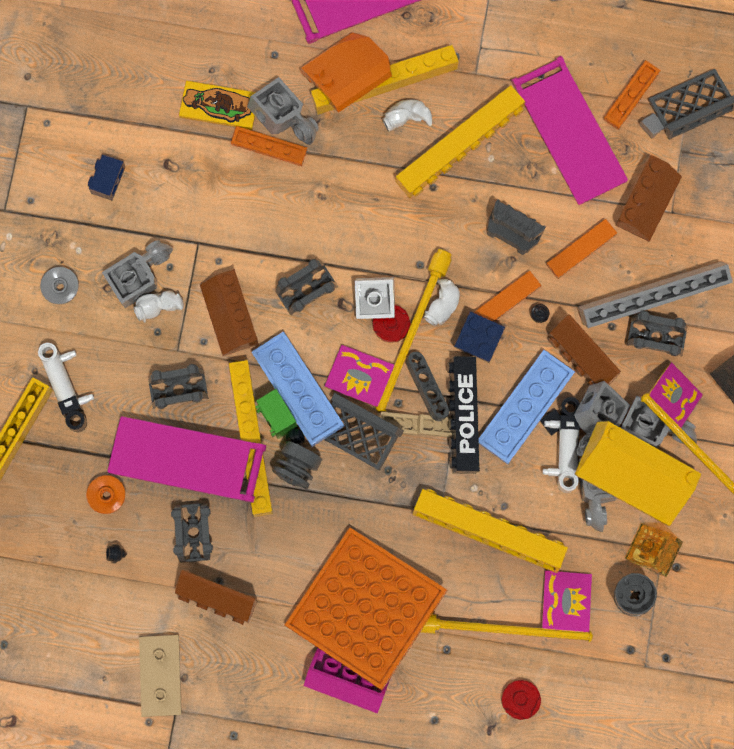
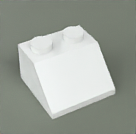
M394 277L356 278V319L395 318Z

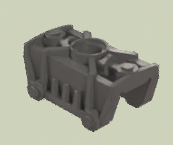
M498 199L489 217L487 235L492 238L497 237L516 248L518 253L524 255L538 244L546 226H542L536 222V219L528 218L524 213L514 210L511 205L508 204L507 206L501 203Z
M312 259L309 261L308 266L288 278H281L278 281L276 294L290 316H292L295 312L304 310L306 305L324 294L332 293L335 288H338V285L324 263ZM324 269L325 273L321 276V279L312 281L314 274ZM305 285H309L313 289L308 295L302 293V287ZM288 290H296L292 297L282 298L281 296Z
M641 311L631 319L627 346H634L636 349L646 348L666 352L671 356L679 355L682 357L687 325L682 318L673 320L650 315L647 311ZM633 323L644 325L648 331L644 330V333L639 332L637 328L633 327ZM674 331L683 333V337L673 339L671 335L666 334ZM659 333L662 336V340L654 342L651 335Z
M190 364L187 368L166 372L156 370L152 372L148 379L153 409H156V407L164 409L168 405L188 401L198 403L202 399H209L204 370L194 364ZM200 376L203 378L196 385L188 383L191 378ZM161 383L169 386L164 391L152 389V385ZM182 385L184 392L181 395L174 394L173 389L175 386ZM193 389H198L199 391L205 392H193ZM166 394L167 398H160L161 395Z
M207 503L176 505L171 512V517L175 521L176 546H174L173 552L181 563L210 560L213 545L209 541L208 516L211 514V509L207 507ZM198 507H200L201 521L199 523L198 519H195ZM183 508H187L188 513L191 515L188 524L183 520ZM191 528L199 530L197 538L189 537L188 532ZM199 541L203 544L204 558H201L199 552H197V547L200 546ZM190 542L193 552L190 554V559H186L185 548Z

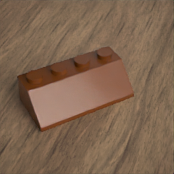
M650 155L615 226L650 242L682 176L668 162Z
M235 269L217 274L202 283L200 288L222 356L259 345Z
M570 314L550 332L548 337L550 338L549 342L554 348L558 347L562 351V357L568 363L571 362L575 366L574 370L580 377L584 376L587 379L588 386L602 381L609 385L620 374L621 371Z
M181 570L175 594L179 595V600L189 603L190 600L197 603L196 607L206 611L208 607L215 610L214 614L224 618L227 614L234 617L232 621L242 625L244 622H250L258 602L253 597Z

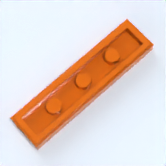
M645 60L603 120L619 130L661 70Z
M236 126L231 140V145L301 167L308 150L307 147Z
M605 219L546 265L556 278L559 279L615 237L617 232Z
M529 271L474 313L494 322L542 285L532 272Z

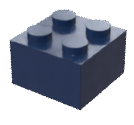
M470 312L454 347L490 363L505 327Z

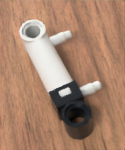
M44 343L38 349V356L43 363L61 413L66 418V425L73 432H82L87 427V419L81 413L83 411L81 405L94 400V396L90 394L77 398L63 362L75 357L76 352L71 351L60 355L55 345ZM53 350L52 357L45 358L46 351ZM74 418H81V423L78 426L72 425Z
M567 397L561 403L559 421L550 420L544 422L545 427L559 428L560 434L559 467L543 469V475L558 476L557 486L563 493L574 491L579 482L578 477L574 474L578 467L577 449L580 426L574 414L580 402L574 397ZM572 404L575 411L568 412L565 409V405ZM570 478L573 485L566 487L563 484V479Z

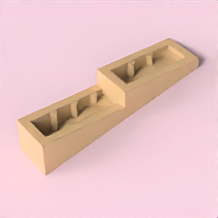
M378 413V417L404 430L403 435L452 438L451 430L448 428L450 417H446L443 421H435L430 415Z

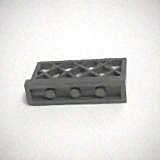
M716 69L655 95L648 100L666 130L665 134L669 140L734 111V95L731 96ZM713 76L716 80V85L706 84L705 80ZM689 86H701L699 93L688 91ZM703 87L713 90L711 97L701 94ZM676 92L684 94L682 101L673 99L672 95ZM715 92L724 93L726 98L721 100L714 98ZM686 95L697 98L695 105L684 102ZM699 98L710 101L709 105L706 107L698 106ZM660 99L668 101L665 108L658 107L655 102ZM670 102L680 105L678 112L668 109ZM682 106L692 108V113L688 115L680 113ZM666 113L676 116L675 121L667 123L665 120Z
M334 393L331 398L333 401L331 405L334 410L336 407L341 409L343 417L340 419L344 421L346 430L339 433L336 431L324 440L380 471L398 436L401 437L404 430ZM356 417L359 426L350 429L347 419ZM372 426L375 435L365 437L363 428ZM360 429L362 439L353 442L351 432ZM348 434L350 443L341 445L338 436ZM386 434L390 436L391 439L388 445L381 446L379 437ZM376 438L378 448L369 451L367 441ZM363 442L365 452L357 454L354 445ZM379 451L381 458L375 464L372 462L370 454Z

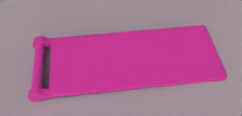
M305 0L319 33L312 32L300 1H291L307 36L305 39L308 44H311L321 38L421 0Z
M562 56L520 78L515 77L511 79L513 87L525 100L524 106L578 205L628 181ZM557 67L561 69L560 72L525 89L521 86Z
M121 417L107 472L254 503V490L262 455L266 451L267 446L260 443ZM250 449H254L256 452L246 495L240 494Z

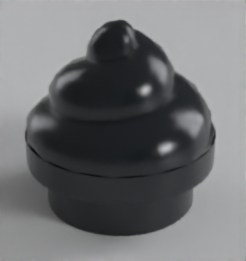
M537 304L531 309L530 315L533 321L543 323L549 318L550 312L547 306Z
M295 427L288 431L284 441L301 445L305 442V436L300 428L297 429Z
M112 544V546H107V561L117 563L126 557L127 553L120 545Z

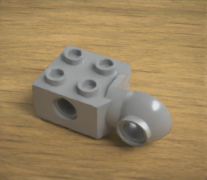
M279 77L250 97L247 107L271 134H279L291 126L296 137L308 145H311L316 138V132L319 130L316 121L311 117H303L300 113L303 103Z
M156 240L145 248L147 253L142 256L134 252L102 272L124 308L135 303L139 297L157 289V280L150 267L167 261L173 251V247L161 243L160 240Z
M605 381L589 386L574 414L580 428L587 433L579 442L577 454L581 457L596 423L609 421L619 427L630 407V404Z
M636 396L621 429L655 448L660 446L667 433L672 434V438L677 442L684 444L644 402H641V397ZM685 421L681 429L697 443L696 426Z
M579 478L582 501L589 504V509H585L586 525L603 532L604 525H607V512L605 506L602 507L601 503L616 501L617 498Z

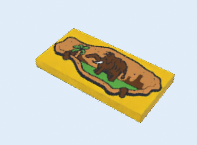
M186 81L179 118L232 127L239 126L253 130L255 115L247 106L250 97L256 92Z

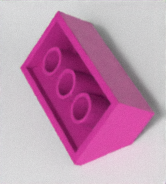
M317 648L303 686L378 714L389 681L384 689L380 690Z

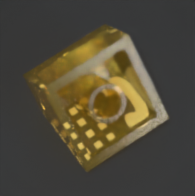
M641 524L625 559L653 573L667 577L683 542L669 532Z

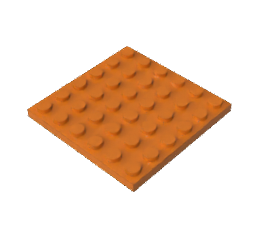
M349 527L285 623V626L380 690H383L448 590Z

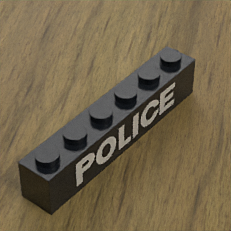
M453 356L447 362V373H450V381L447 383V390L450 392L448 408L451 411L448 428L452 433V438H449V449H452L449 466L453 474H476L480 471L476 357Z

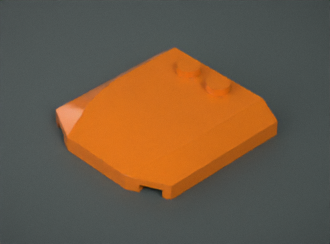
M350 33L299 68L302 75L326 96L328 102L338 113L392 77L391 63L388 55L370 37L356 33Z

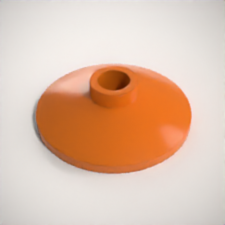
M99 476L88 486L86 493L87 502L94 511L101 514H111L123 505L125 501V488L113 476ZM106 492L110 493V498L104 499Z

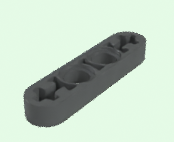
M412 352L406 359L407 368L432 419L443 421L449 414L448 405L424 356L420 352ZM413 358H414V360H418L419 363H418V364H417L416 362L413 363V362H412ZM425 374L428 377V381H420L419 375ZM427 391H433L436 394V398L430 399L427 396ZM437 409H438L439 411L442 410V411H443L442 415H441L440 413H436V410H437Z

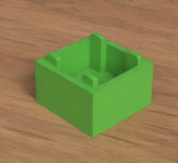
M277 389L256 400L257 406L255 408L257 413H262L271 427L270 433L272 438L276 436L277 439H280L288 434L289 430L295 427L298 428L296 420Z

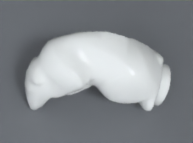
M413 99L402 100L396 103L384 113L385 117L382 118L388 132L403 126L408 120L420 122L423 120L427 125L432 126L430 109L422 101Z
M438 279L437 283L441 287L439 289V299L434 300L429 310L425 311L423 318L433 326L444 324L457 308L460 291L451 280Z
M164 291L163 293L146 294L139 297L133 309L139 321L143 320L145 323L146 319L157 317L161 310H182L184 302L179 294H175L173 291Z

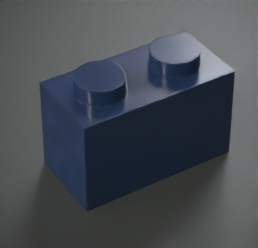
M102 154L101 159L96 161L94 176H91L88 181L91 194L113 201L126 168L124 162Z

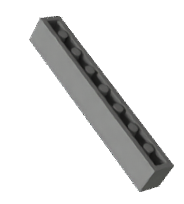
M718 262L579 306L578 309L583 325L591 328L733 283L729 265L724 262Z

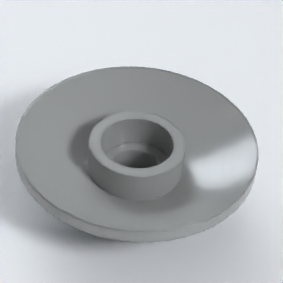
M55 267L44 274L40 288L42 295L47 301L53 304H65L76 296L79 283L76 275L71 270L64 267ZM59 285H64L62 290L57 289Z

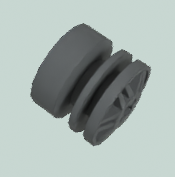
M286 441L281 454L287 460L277 459L276 463L283 468L273 466L272 472L290 485L308 489L310 484L303 480V478L313 480V476L307 470L317 471L322 458L298 444Z
M631 573L624 576L618 582L614 591V602L617 608L623 614L631 617L646 614L654 606L657 598V591L653 581L640 573ZM631 591L639 593V600L630 599Z

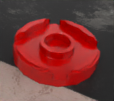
M395 305V318H373V330L376 336L388 343L399 342L404 339L411 325L407 312Z
M518 680L508 684L501 698L505 712L518 720L529 719L534 716L541 704V696L537 687L525 680Z

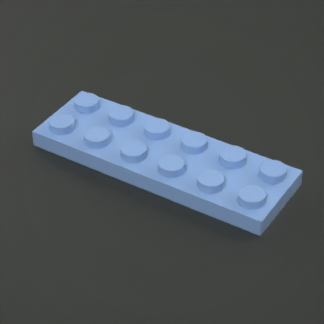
M284 331L252 351L255 359L273 387L279 392L312 447L344 427L343 422Z
M543 350L479 438V444L508 465L575 371Z

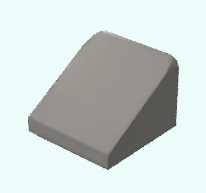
M654 113L640 123L641 128L651 139L664 129L659 118Z

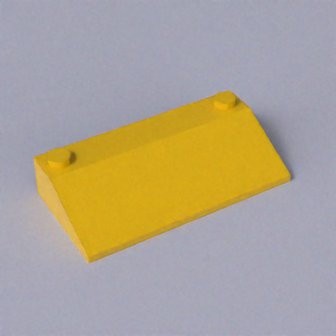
M609 421L596 423L574 474L667 526L672 524L694 493L701 477L700 472Z

